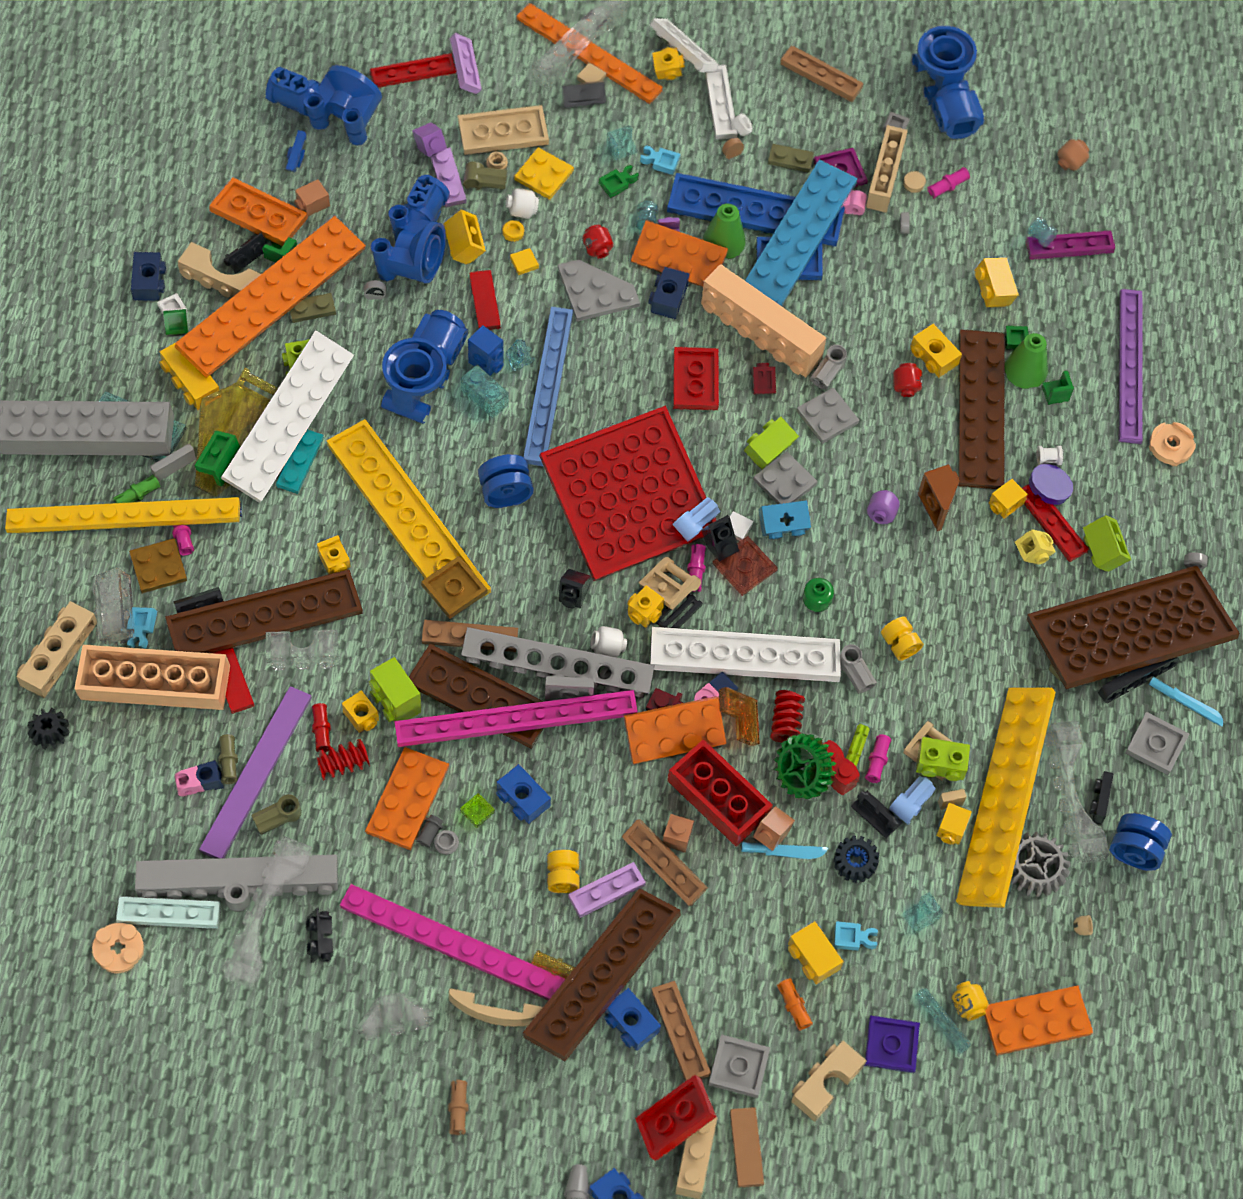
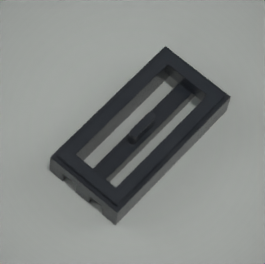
M688 594L686 596L687 600L664 622H661V620L672 611L669 607L662 611L660 618L655 623L661 628H669L667 626L693 603L694 605L671 627L679 629L703 603L700 600L697 601L693 594Z

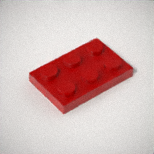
M674 347L673 409L718 410L719 348Z
M693 1075L637 1116L635 1120L650 1158L657 1161L717 1116L701 1078Z

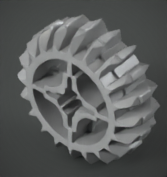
M1036 831L1031 837L1027 832L1024 834L1023 839L1021 838L1012 874L1013 877L1010 883L1016 884L1018 882V891H1021L1023 887L1027 888V896L1031 894L1032 890L1035 891L1036 897H1040L1042 891L1046 896L1050 895L1051 890L1057 892L1060 888L1059 885L1063 886L1066 882L1065 878L1070 874L1068 870L1070 861L1066 860L1069 856L1068 852H1061L1064 848L1063 844L1057 846L1055 844L1056 837L1052 838L1051 841L1048 840L1047 833L1039 837ZM1027 850L1028 859L1024 863L1019 864V854ZM1051 864H1055L1056 872L1052 877L1048 878L1046 875L1048 873L1047 868ZM1027 874L1033 875V876L1035 877V879L1032 878V877H1030V876H1028Z

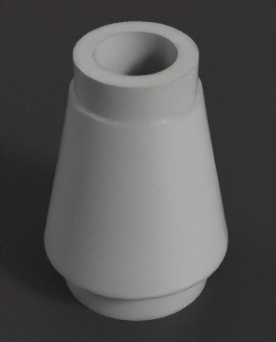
M581 1164L572 1166L564 1192L566 1199L590 1198L586 1166Z

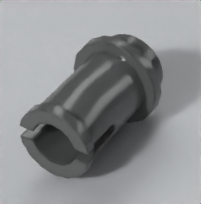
M430 815L429 818L425 819L426 824L416 839L419 844L428 848L431 847L437 832L443 828V820L435 815Z

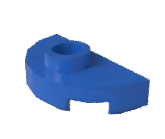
M298 130L293 147H289L287 171L295 172L297 171L296 167L300 168L305 154L303 145L305 140H307L304 131Z

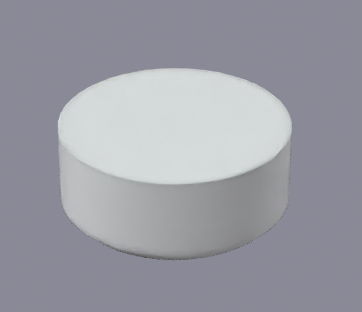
M740 114L734 117V126L741 136H746L752 132V124L746 115Z

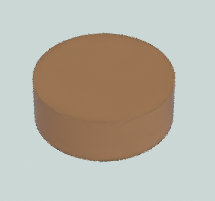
M732 138L723 145L722 152L727 159H731L743 152L744 145L739 138Z

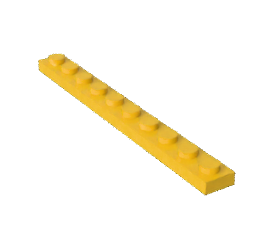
M239 497L12 508L7 509L5 530L7 533L239 522L240 499Z

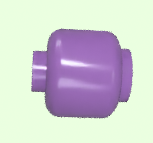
M877 491L871 497L867 507V514L878 524H889L895 519L900 502L891 491Z

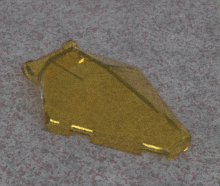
M244 368L236 383L202 398L200 403L196 462L215 430L236 435L241 447L271 401L244 386L245 381L273 396L278 388L251 374L250 370ZM196 470L195 487L216 497L230 486L227 482L222 487L218 486L213 475Z

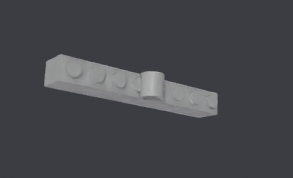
M337 855L136 861L135 890L137 896L142 898L167 896L168 899H181L182 896L192 895L195 899H204L207 895H217L220 898H225L229 909L239 912L249 906L251 897L257 896V893L281 896L283 892H293L294 895L302 896L310 891H318V894L328 895L333 893V891H338ZM241 894V897L233 898L234 895Z

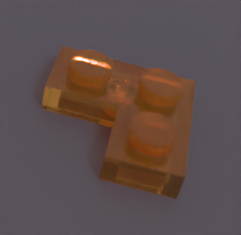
M728 687L719 689L720 712L736 718L737 741L750 746L760 744L757 700Z

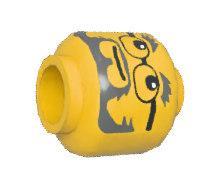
M970 981L956 986L957 991L953 993L951 998L958 1015L961 1018H967L968 1021L984 1016L989 1003L982 987L979 984H971Z

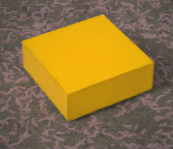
M531 248L510 255L518 275L539 269V264Z

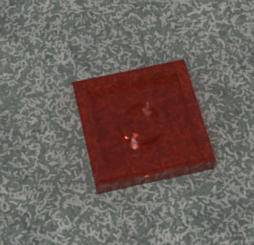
M749 536L737 543L739 552L720 562L717 558L712 562L742 596L778 570V567Z

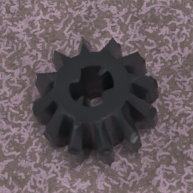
M41 708V715L33 714L32 718L34 721L28 722L27 726L30 729L28 736L33 739L32 741L35 746L41 744L42 748L46 750L48 745L51 744L52 748L56 749V742L64 744L65 739L63 736H69L70 732L67 728L69 727L68 719H64V714L61 711L56 713L55 709L51 708L46 713Z

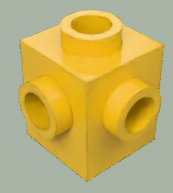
M669 47L652 53L658 80H674L679 76H683L681 68L685 67L683 55H679L677 48Z
M645 585L638 594L634 593L628 600L629 618L635 624H641L647 628L651 622L655 623L660 618L661 611L664 609V598Z

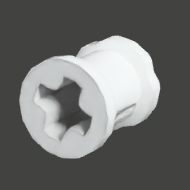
M1038 446L1036 449L1037 465H1062V447L1043 448Z

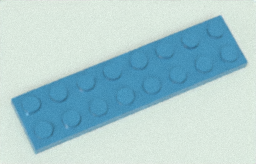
M819 160L745 281L782 306L856 185L858 178Z

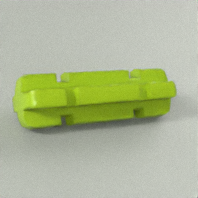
M863 724L857 725L848 755L846 756L856 767L870 730L868 726Z

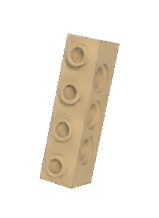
M887 125L866 208L887 213L908 130Z
M71 601L66 608L63 607L58 613L54 625L49 626L45 631L44 639L33 648L27 663L22 664L18 669L17 679L20 686L45 698L96 626L95 614ZM68 628H74L71 632H64ZM54 647H60L57 651H51ZM40 666H47L44 670H37Z

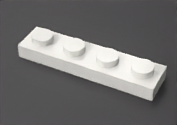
M653 18L650 26L656 31V34L667 40L670 47L677 48L684 59L695 65L694 68L700 72L716 71L718 63L668 19Z
M719 65L716 71L705 72L715 139L737 138V130L733 123L735 116L726 65Z

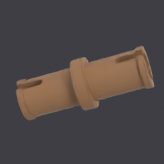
M464 1080L451 1082V1103L448 1104V1111L450 1112L449 1133L452 1135H460V1131L462 1135L466 1133L465 1121L469 1105L466 1103L467 1082Z

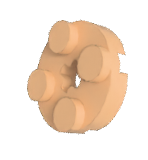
M1173 422V424L1161 423L1152 432L1149 449L1159 461L1171 466H1178L1191 458L1196 443L1193 440L1194 435L1192 431L1185 425L1178 422ZM1167 440L1169 442L1176 441V447L1170 446Z
M113 923L97 931L92 945V952L95 961L106 971L124 973L131 970L141 959L144 953V943L140 933L133 925ZM117 942L125 945V948L121 949L119 954H116L115 950H110Z

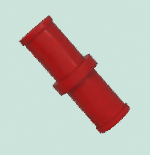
M317 703L312 705L314 722L312 732L315 734V749L318 753L322 749L326 753L329 747H331L329 738L331 724L327 718V705Z

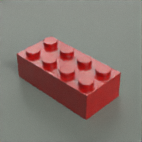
M704 739L669 769L667 781L736 847L759 826L764 817L772 810L773 804Z

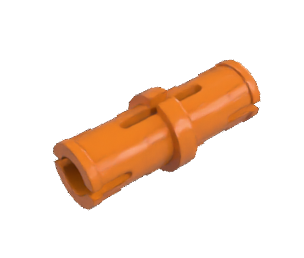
M789 978L777 984L786 1003L785 1008L787 1011H790L798 1031L813 1025L804 1006L805 1001L797 993L792 979Z

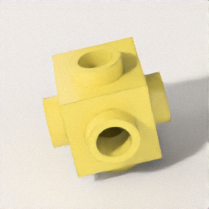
M1032 529L1015 541L1020 555L1025 562L1038 565L1043 564L1056 552L1052 545V538L1045 532Z

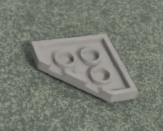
M581 260L558 264V271L577 322L640 307V301L634 285Z

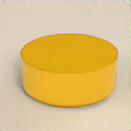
M515 220L506 222L502 229L504 238L511 242L521 240L524 236V226Z

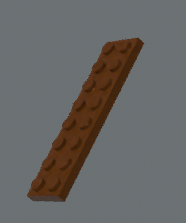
M961 329L959 337V351L962 353L959 363L958 486L998 489L1004 485L1005 333Z
M348 569L165 616L175 651L214 653L363 614V609L350 570Z
M639 888L524 1030V1039L566 1062L681 916L680 909Z

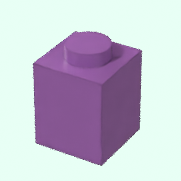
M430 122L412 130L417 148L427 157L447 149L442 130Z

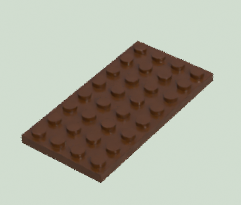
M1197 565L1027 614V621L1066 690L1238 639L1240 634Z

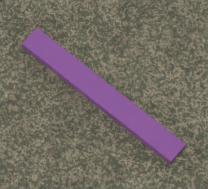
M1121 289L1119 306V442L1141 444L1142 291Z
M291 686L289 687L199 849L201 853L215 859L225 857L312 699L310 694Z

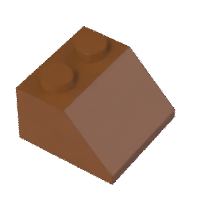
M949 464L925 472L918 491V496L937 531L942 530L959 484V477L955 471H952Z

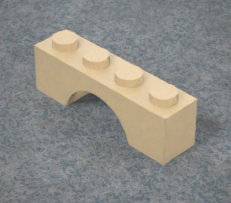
M193 242L189 244L177 261L179 272L184 278L197 280L203 287L207 289L212 287L227 298L230 296L234 297L261 275L251 269L235 275L220 273L212 266L211 251Z

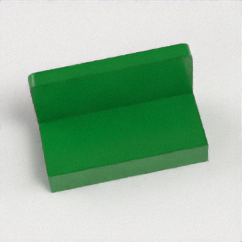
M215 430L194 465L198 472L213 475L216 484L221 487L225 483L221 477L240 449L236 435Z

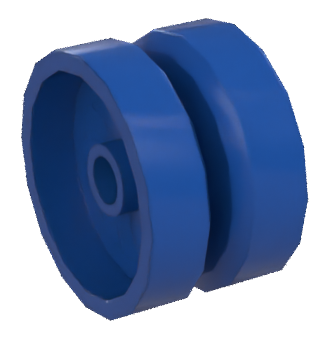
M511 454L497 456L484 462L478 469L484 502L490 507L502 508L518 505L528 500L533 494L534 488L529 477L527 461L522 456Z
M1128 813L1121 816L1116 830L1117 834L1114 835L1109 850L1111 854L1120 862L1146 871L1159 869L1165 856L1164 850L1168 848L1172 836L1170 829L1162 822L1146 815Z

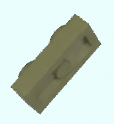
M772 144L768 164L810 173L814 152Z
M332 293L303 299L290 310L292 323L336 315Z

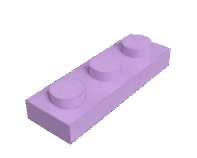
M455 33L450 37L460 88L477 94L482 89L472 41Z
M451 148L430 156L436 178L443 182L450 192V197L445 207L467 203Z
M633 862L568 894V898L579 918L644 887L646 882Z

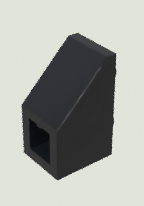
M728 515L707 525L702 530L707 548L719 562L739 552L731 519Z
M568 568L560 579L559 602H562L567 608L573 609L577 607L581 609L590 586L591 576Z

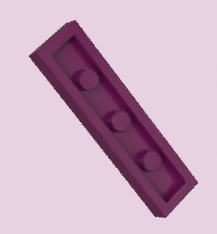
M1111 230L1033 236L1026 239L1030 260L1114 253L1116 249Z

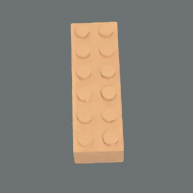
M721 264L705 279L701 301L705 311L716 314L725 325H731L737 329L742 337H748L753 340L759 349L770 352L776 361L784 362L790 366L792 372L797 375L801 374L805 378L822 361L826 337Z
M82 645L75 691L80 700L223 710L230 664L225 654Z

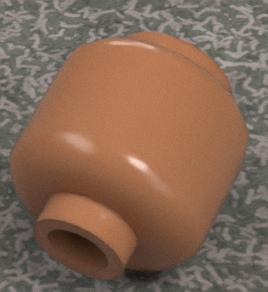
M1080 139L1068 140L1057 152L1058 164L1064 170L1077 171L1089 159L1088 146Z

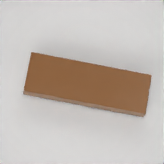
M756 1107L730 1109L738 1188L764 1186Z

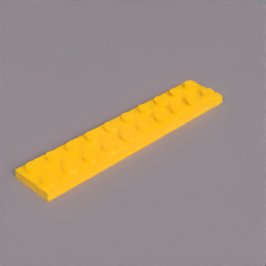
M366 419L326 440L329 449L424 578H427L459 556L488 589L487 594L491 593V587Z
M1008 688L956 902L959 905L1005 907L1056 693L1053 688Z

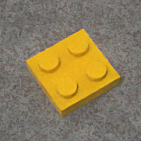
M538 147L516 173L514 180L551 200L572 174L574 167Z

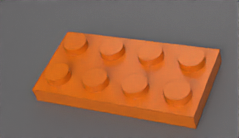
M233 177L209 205L210 212L258 235L262 233L264 238L280 246L284 245L288 237L293 238L308 219L307 212Z
M646 220L631 262L661 273L664 267L690 273L689 283L703 287L705 279L720 264L723 265L728 249Z
M717 696L624 715L633 764L687 753L703 739L711 747L726 744L719 698Z
M404 747L365 832L411 851L448 771L449 763Z
M1078 985L989 1004L984 1015L996 1055L1093 1034Z

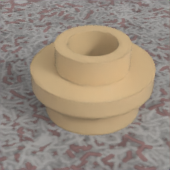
M493 152L488 156L486 165L487 168L505 170L508 166V160L503 153Z

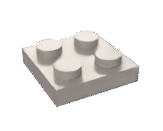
M834 387L797 407L796 410L822 444L859 424L857 416Z
M787 451L753 477V481L777 504L796 502L818 483Z
M560 674L546 676L545 702L593 695L594 678L582 675L565 677Z
M1146 712L1125 754L1169 775L1189 733Z
M721 1035L709 1086L758 1098L770 1047Z

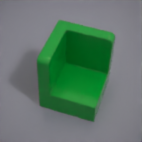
M288 237L283 246L274 242L271 246L265 244L263 246L264 258L276 263L297 246V240Z
M1068 371L1062 372L1060 380L1042 383V389L1048 405L1070 400L1074 387Z

